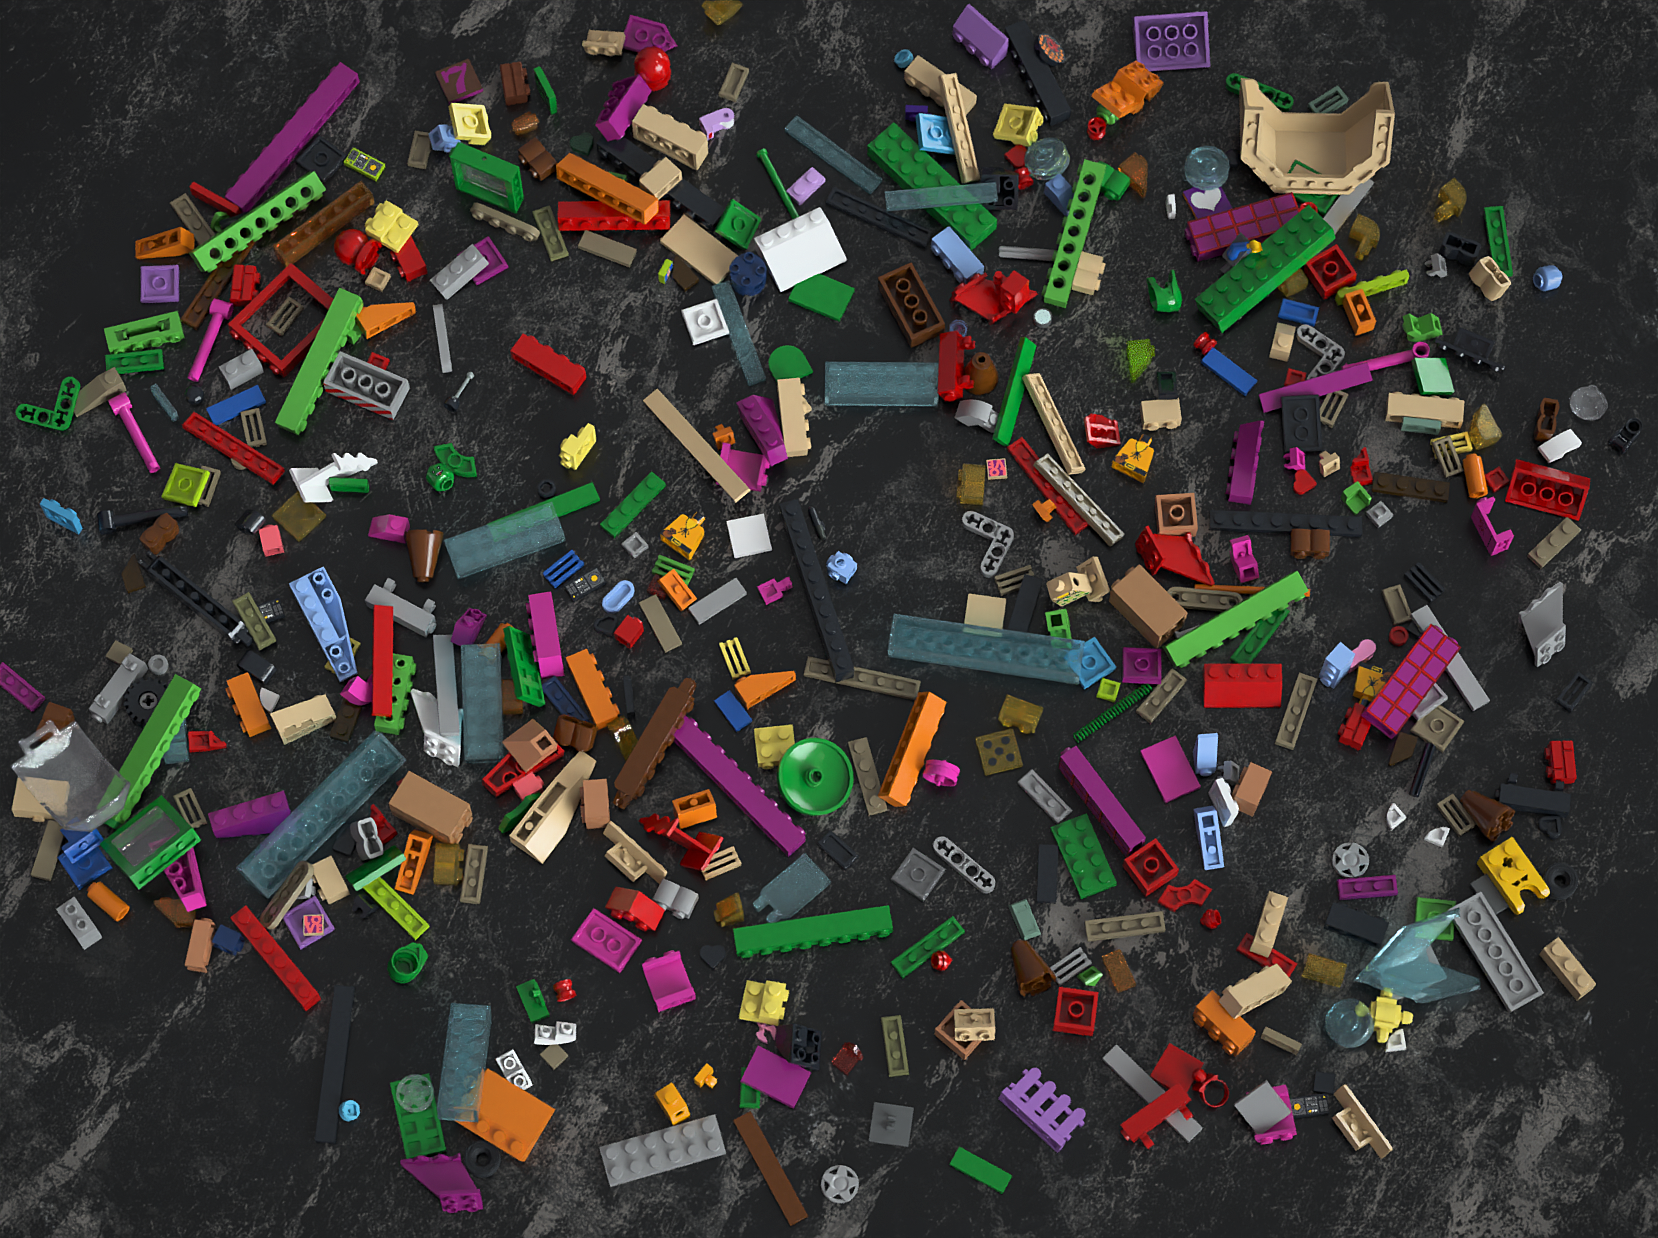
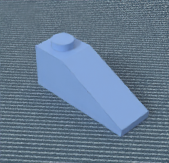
M1217 733L1198 734L1193 749L1195 774L1209 776L1215 773L1217 764Z
M1213 806L1193 809L1204 870L1224 867L1217 810Z

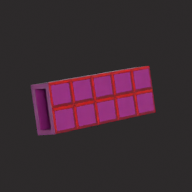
M1293 192L1188 221L1184 234L1186 239L1190 240L1192 255L1196 256L1199 262L1222 255L1240 233L1250 241L1256 240L1262 244L1298 214L1300 210Z
M1430 624L1424 629L1361 714L1362 717L1391 739L1399 733L1461 649L1455 639L1442 633V629L1436 625Z
M1075 746L1072 749L1068 747L1062 751L1058 765L1059 770L1124 856L1127 858L1142 848L1146 837L1078 747Z

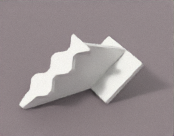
M333 453L332 458L334 462L321 470L318 468H291L289 471L304 502H331L333 498L326 486L329 485V477L345 478L361 470L367 471L371 466L378 463L377 460L367 458L362 453H358L356 458L349 453H345L343 458Z
M412 688L411 696L424 732V751L429 756L442 759L448 765L458 767L460 764L461 722L464 709H458L459 736H440L437 699L429 692H421Z

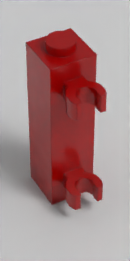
M957 330L940 334L938 393L945 401L963 398V388H974V381L970 380L969 375L963 376L964 349H974L975 341H971V336L962 337Z
M1178 1082L1121 1124L1123 1129L1120 1132L1127 1141L1131 1139L1135 1142L1140 1138L1149 1149L1154 1143L1147 1135V1132L1178 1110L1186 1120L1193 1117L1186 1107L1191 1098Z

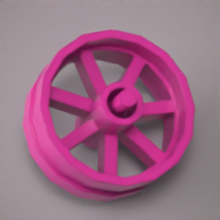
M946 760L926 761V769L923 772V777L926 780L935 783L936 786L956 785L957 776H959L960 772L957 766L946 762Z

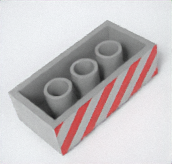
M341 351L323 382L326 392L391 420H394L410 389L407 379Z

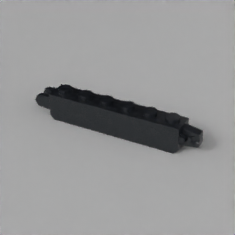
M148 550L145 554L153 562L148 565L142 559L137 561L147 571L148 576L230 642L238 644L240 641L247 647L253 643L252 638L247 635L248 630L240 619L159 555L156 556Z

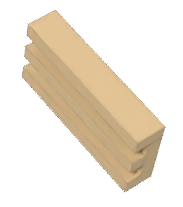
M734 846L713 855L710 862L732 853L731 856L709 864L704 871H701L705 881L741 866V861ZM735 859V862L729 865H726L710 873L706 872L707 870H710L714 867H717L719 865H722L726 862Z

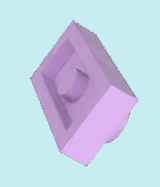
M811 167L786 192L800 206L825 182V178Z

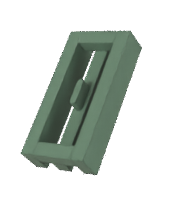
M1337 85L1310 102L1308 108L1312 110V113L1330 114L1346 104L1349 99ZM1338 93L1337 96H1335L1334 98L1328 100L1327 102H1325L1324 104H1322V105L1319 106L1318 108L1315 107L1316 105L1320 104L1321 102H1323L1324 100L1328 99V98L1331 97L1332 95Z
M1403 417L1401 423V431L1438 435L1441 429V421Z

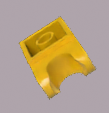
M1513 837L1479 858L1478 866L1484 874L1489 876L1514 914L1519 915L1524 910V902L1520 897L1521 890H1531L1538 898L1549 896L1548 886Z

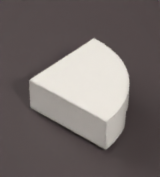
M1174 194L1168 195L1166 199L1167 216L1169 219H1175L1176 217Z
M261 688L260 701L265 710L272 713L280 696Z
M1395 803L1390 806L1386 815L1387 825L1390 830H1393L1407 818Z
M1440 827L1428 832L1424 840L1443 847L1450 828Z
M1403 1029L1395 1031L1389 1037L1385 1047L1386 1052L1406 1049Z

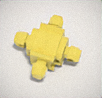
M1389 987L1382 988L1380 997L1377 996L1375 1002L1371 1001L1369 1008L1360 1005L1356 1009L1357 1017L1364 1019L1368 1017V1024L1372 1025V1031H1377V1041L1386 1043L1389 1033H1392V1029L1398 1028L1400 1022L1402 1024H1410L1413 1018L1412 1013L1407 1011L1401 1012V1005H1396L1397 999L1392 998V989Z

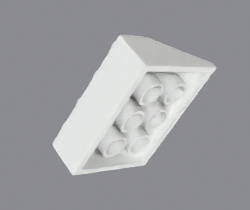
M820 207L754 238L755 250L764 261L780 292L847 261L835 233Z

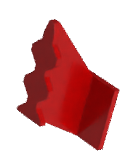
M986 272L982 275L978 273L971 277L966 285L961 283L954 288L955 290L952 292L949 301L952 303L956 300L989 320L988 323L992 325L1012 311H1007L1001 306L1000 296L996 295L993 290V281L985 279L988 276ZM1029 290V299L1026 302L1037 296L1038 293Z
M1149 526L1143 529L1135 542L1137 552L1142 555L1145 566L1152 575H1155L1159 568L1162 567L1208 586L1215 584L1210 574L1209 565L1202 560L1200 549L1192 542L1190 532L1185 536L1153 534Z
M655 813L650 817L640 818L639 822L644 825L646 832L654 830L657 834H662L688 849L680 862V865L704 871L724 839L722 836L699 832L696 838L693 839L676 828L680 821L677 818L670 822L668 816L659 819V816Z

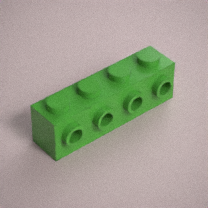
M393 654L392 716H376L374 727L377 732L399 735L400 729L404 728L405 718H403V713L408 710L409 700L406 699L408 693H411L413 682L410 680L411 676L415 675L417 666L411 656Z

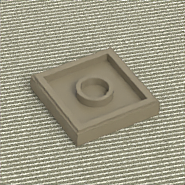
M1439 705L1418 720L1410 732L1425 742L1434 744L1436 749L1443 753L1463 725L1464 720Z

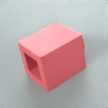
M266 525L259 529L265 557L284 553L277 525Z
M533 772L513 783L514 791L521 801L528 795L538 792L542 794L544 792L542 787L544 782L539 775L535 776Z

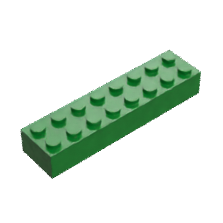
M894 122L867 145V155L945 229L950 226L970 251L996 230L997 219L924 150H919V145Z
M1307 205L1261 244L1262 251L1248 254L1195 298L1198 309L1223 333L1336 239L1333 228L1310 205Z

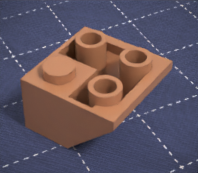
M534 719L502 741V744L525 773L557 750V743L546 729Z

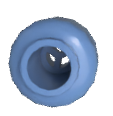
M1554 265L1538 268L1533 276L1534 285L1541 291L1556 289L1562 280L1561 271Z

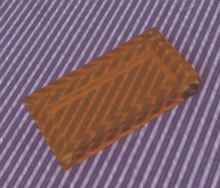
M1121 949L1102 956V960L1118 993L1136 986V982Z

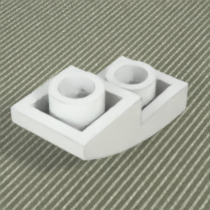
M1569 429L1539 446L1538 450L1550 463L1562 458L1566 452L1578 448L1582 442Z
M557 1021L555 1027L535 1025L534 1044H563L575 1041L576 1024Z
M513 1049L495 1058L508 1081L523 1090L533 1085Z

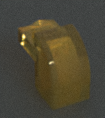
M706 0L702 7L706 10L705 14L716 25H720L734 16L743 4L739 0Z
M1455 178L1440 189L1438 197L1444 204L1436 210L1434 218L1440 222L1443 219L1447 220L1453 213L1457 217L1462 213L1467 196L1465 189Z
M1361 214L1357 215L1349 237L1361 242L1355 258L1362 261L1364 255L1368 256L1371 248L1377 247L1380 237L1377 224Z

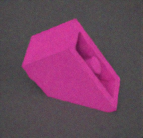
M390 514L373 517L368 536L406 544L405 531L408 532L410 528L409 520L405 517Z

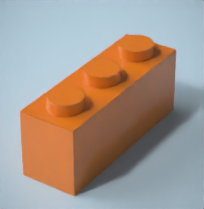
M247 672L227 680L229 687L225 689L229 699L234 698L236 704L232 706L236 716L241 715L243 721L239 723L243 733L248 732L249 737L271 729L249 673Z

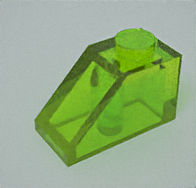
M1150 339L1127 341L1126 352L1131 383L1140 377L1151 364L1152 356H1155L1154 345L1150 344Z

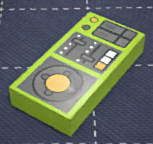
M355 148L351 150L344 161V165L374 181L378 179L385 168L384 163Z

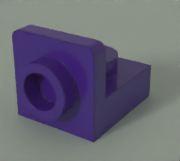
M906 105L905 120L916 122L915 116L917 114L931 115V113H928V106Z

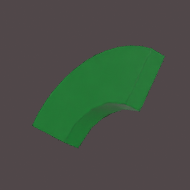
M452 443L433 446L438 461L444 464L453 474L463 477H477L474 457L460 455L454 449Z
M538 792L526 796L519 806L505 814L498 829L505 833L516 827L541 796V793Z

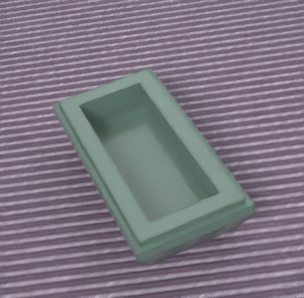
M1027 899L1008 905L1023 941L1041 935Z

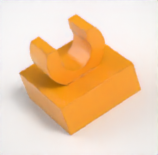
M706 1063L694 1078V1083L700 1088L704 1083L713 1088L717 1083V1079L712 1076L713 1068Z

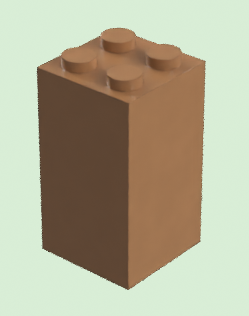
M1139 564L1136 568L1131 567L1125 573L1126 576L1122 580L1118 579L1112 584L1109 602L1158 649L1174 635L1175 631L1184 626L1187 612Z
M408 771L389 802L392 815L425 833L432 834L434 838L450 847H453L455 843H459L463 836L461 832L465 826L468 827L473 819L469 803Z

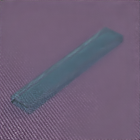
M797 115L786 126L785 131L870 195L882 182L881 177Z
M996 182L886 191L885 202L886 211L998 202Z
M730 281L712 286L713 294L720 306L748 386L766 381V376Z

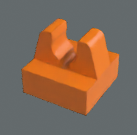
M722 424L715 426L717 432L713 433V437L718 450L722 449L723 443L735 444L731 427L724 428Z
M1050 499L1043 504L1039 500L1032 504L1043 520L1048 522L1053 518L1050 513L1056 506Z

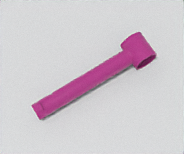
M216 298L213 299L209 311L213 316L188 374V379L198 382L223 319L229 320L232 315V303Z
M1417 342L1412 350L1349 365L1346 363L1342 366V369L1368 362L1369 369L1372 371L1410 362L1414 358H1428L1430 348L1425 342ZM1422 351L1424 355H1418L1416 352Z
M124 392L109 399L108 402L114 414L120 415L149 472L154 473L158 471L160 467L130 411L132 405L126 393Z

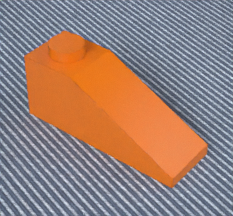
M178 227L135 241L136 258H159L187 254L194 249V234L182 227Z
M409 302L370 305L363 307L361 312L356 314L355 320L366 339L415 314V304Z
M794 671L750 675L747 678L744 676L736 681L734 685L735 692L746 709H749L795 681L796 674Z
M413 830L409 834L404 852L406 860L401 863L395 886L396 890L412 895L415 893L433 838L432 834L419 830Z

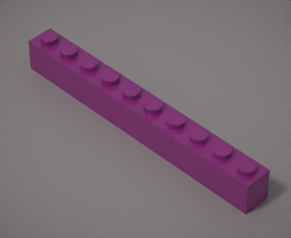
M341 62L337 67L334 66L329 76L319 83L318 89L308 96L306 103L296 110L294 117L286 121L281 132L274 135L269 146L262 149L257 160H253L250 163L249 169L245 174H241L237 183L227 190L225 199L238 206L241 213L250 211L359 83L358 74Z
M685 715L682 727L677 729L673 735L675 736L674 742L789 857L805 842L804 830L799 825L795 826L791 822V817L786 812L782 813L778 809V804L772 798L768 799L764 795V790L759 785L755 786L751 782V777L745 771L741 772L737 768L738 764L732 758L728 759L724 755L725 751L720 745L717 744L715 746L711 742L712 738L707 732H701L697 728L698 724L693 718H688Z

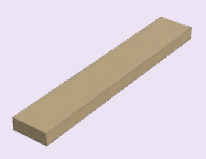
M957 75L938 76L961 182L980 181Z
M1040 373L1026 374L1022 379L1068 475L1084 472L1086 469Z

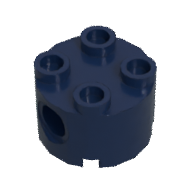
M746 252L737 256L729 266L730 285L735 292L743 296L744 294L754 296L764 289L767 273L766 265L760 257L752 252Z

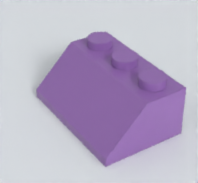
M968 4L953 25L952 35L957 42H961L966 46L969 53L975 54L984 66L992 69L1007 56L1008 38Z

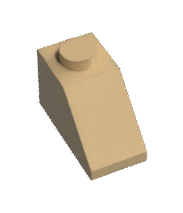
M1277 323L1270 358L1288 361L1296 327Z

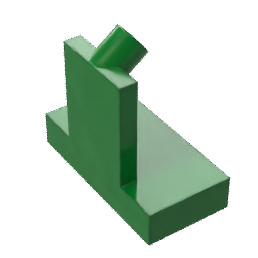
M535 979L516 986L531 1024L550 1016Z

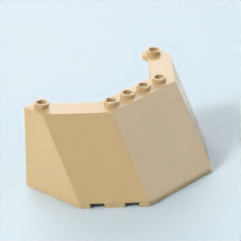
M1241 78L1239 93L1241 160L1253 169V172L1262 181H1265L1275 193L1349 195L1359 184L1365 183L1375 175L1377 170L1381 167L1384 168L1390 163L1395 111L1389 82L1373 83L1367 94L1341 114L1281 112L1259 90L1256 80ZM1296 159L1302 162L1303 164L1313 168L1315 171L1321 174H1315L1298 164H1296L1291 173H1288V171L1290 170L1291 165Z

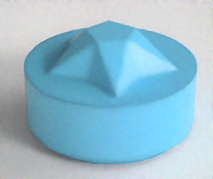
M904 49L896 54L894 61L898 67L904 68L911 64L913 55L909 50Z
M348 1100L339 1106V1115L343 1120L351 1121L359 1116L360 1109L355 1101Z

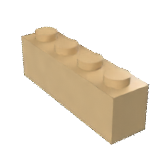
M917 56L905 70V81L910 86L918 88L923 95L930 96L939 106H944L938 76L945 75V73L920 56ZM959 84L965 114L967 115L976 104L977 95Z
M800 378L777 380L782 437L787 457L807 455L808 449H811L810 438L806 437V431H809L808 420L804 419V413H807L806 401H802V395H805L804 384L800 383Z
M1389 393L1386 401L1385 421L1402 423L1403 417L1437 420L1441 421V427L1460 429L1463 423L1464 401L1458 398L1444 399L1439 396L1424 397L1420 394Z
M1278 964L1271 967L1266 966L1258 974L1254 972L1247 980L1241 979L1234 987L1230 985L1222 992L1223 996L1219 1002L1231 1017L1235 1019L1282 994L1292 981Z

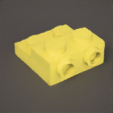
M457 103L449 105L455 139L468 140V144L485 145L491 139L488 115L484 105Z
M1004 104L993 136L995 139L1012 141L1014 145L1031 147L1032 142L1037 140L1036 130L1038 126L1042 125L1043 116L1037 107Z
M386 200L384 204L380 203L375 210L376 215L373 218H368L365 223V230L367 236L376 239L382 245L398 253L418 226V221L402 213V209Z
M588 423L585 428L582 427L579 430L577 437L571 434L568 439L565 438L563 440L559 456L562 458L560 463L568 469L571 467L576 470L596 442L594 426Z
M793 725L754 729L758 768L772 769L774 766H778L785 751L795 744Z
M747 980L739 1019L778 1026L779 1019L783 1020L785 1008L782 1007L783 1001L787 1002L789 990H786V984L767 980L765 984Z

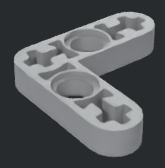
M1304 324L1298 328L1297 340L1322 357L1307 377V380L1318 375L1321 376L1334 372L1344 359V349L1309 325ZM1306 331L1309 332V333H1308V336H1307V335H1306L1305 337L1302 336V332H1303V333H1305ZM1321 340L1325 342L1326 346L1318 348L1315 343ZM1339 352V356H1336L1333 362L1330 361L1333 353ZM1328 365L1330 371L1324 373L1321 371L1320 366Z
M967 511L962 517L964 528L992 541L980 567L981 574L984 577L992 578L996 575L1013 541V530L979 513ZM971 517H973V518H974V522H971V524H968V523H967V521H968L967 519H970ZM979 520H981L982 522L979 528H977V523L979 524ZM985 524H990L993 530L987 533L982 527ZM1005 532L1008 533L1009 538L1006 537L1003 544H1001L1002 535ZM1000 548L1002 555L994 556L992 550ZM991 560L994 561L992 564L993 570L987 572L986 567L989 566Z

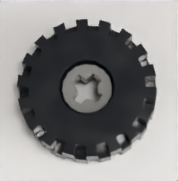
M147 677L146 681L141 678L139 679L140 683L133 682L132 689L128 687V694L124 695L126 712L132 722H135L139 727L140 725L143 728L146 726L167 689L166 683H161L158 678L153 680L152 677ZM147 698H151V700L154 701L150 704V706H147V704L144 703L147 701Z

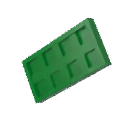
M508 626L503 631L508 651L507 658L511 667V677L515 687V696L519 700L541 707L545 705L538 664L534 661L533 651L535 649L532 646L531 635Z
M1087 813L1050 828L1080 899L1117 885Z
M429 1073L391 1082L390 1086L406 1158L412 1159L416 1156H429L446 1152Z

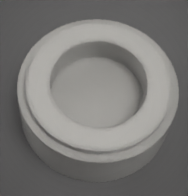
M154 655L150 658L148 666L153 674L162 675L168 669V661L162 655Z

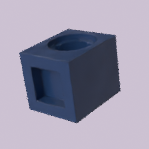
M223 925L219 926L211 941L214 947L233 956H236L237 952H241L245 944L242 934Z

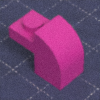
M1246 535L1230 540V557L1240 582L1259 578L1258 564L1252 554L1250 537Z
M372 674L366 682L359 676L350 679L340 695L355 705H365L372 702Z

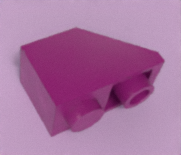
M469 608L456 622L450 642L468 649L475 642L487 615L481 613L478 609Z

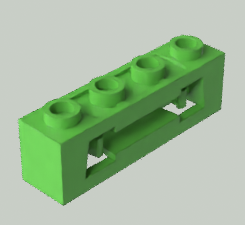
M178 311L104 328L110 354L130 351L138 352L147 347H159L163 343H175L185 338Z

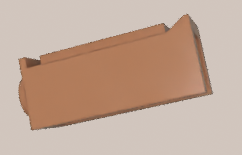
M201 918V920H194L185 962L188 970L207 973L205 966L209 963L213 945L211 941L215 935L214 929H217L211 919Z

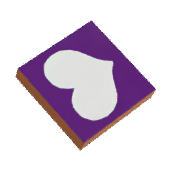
M1216 178L1188 189L1182 194L1195 219L1233 209Z

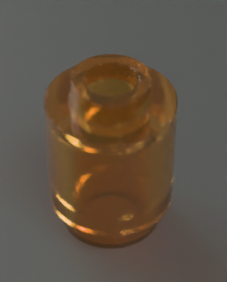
M529 111L515 118L511 125L517 136H523L537 129L539 120L535 113L531 114Z

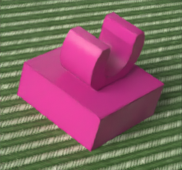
M1297 447L1290 448V454L1284 455L1286 460L1290 459V463L1284 464V467L1287 469L1294 468L1296 471L1300 469L1305 470L1304 452Z

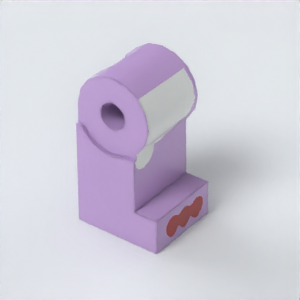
M723 108L699 118V126L706 135L707 140L714 138V132L721 129H729L734 124V113L729 108Z

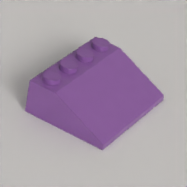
M1207 12L1132 16L1136 61L1144 64L1145 68L1149 71L1210 67Z

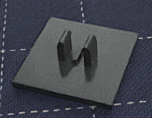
M874 1102L869 1142L908 1147L914 1108Z

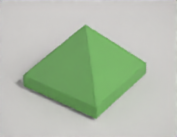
M1092 966L1077 977L1085 985L1095 986L1102 973Z

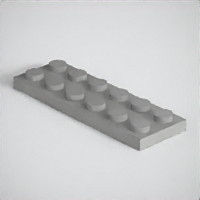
M1482 892L1477 893L1447 911L1509 1013L1544 993Z
M715 1115L599 1147L610 1187L726 1154Z

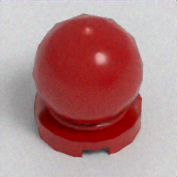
M655 46L645 47L638 52L634 61L635 75L640 74L651 91L661 90L667 86L671 76L668 55L661 48Z
M357 229L342 231L336 237L334 243V252L337 258L344 264L355 265V271L363 275L366 269L371 270L380 255L377 253L378 248H382L381 242L376 239L369 241L368 236Z

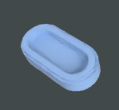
M626 580L620 581L603 598L602 607L604 611L612 614L617 613L634 596L633 584Z

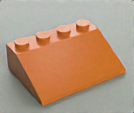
M487 1068L462 1103L453 1120L516 1159L525 1161L556 1109Z

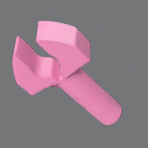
M757 1022L760 1028L759 1032L756 1033L758 1040L766 1044L768 1043L764 1036V1030L770 1032L773 1040H775V1026Z

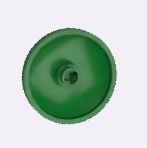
M808 738L793 744L782 755L777 768V784L782 797L793 809L805 815L822 816L837 810L848 799L853 787V769L847 755L836 744L821 738Z

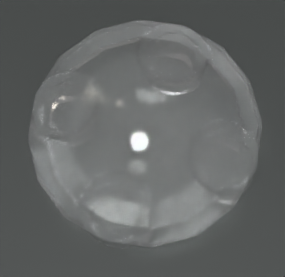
M1595 385L1578 388L1570 398L1572 411L1577 417L1584 420L1592 421L1599 419L1604 415L1608 407L1605 395Z

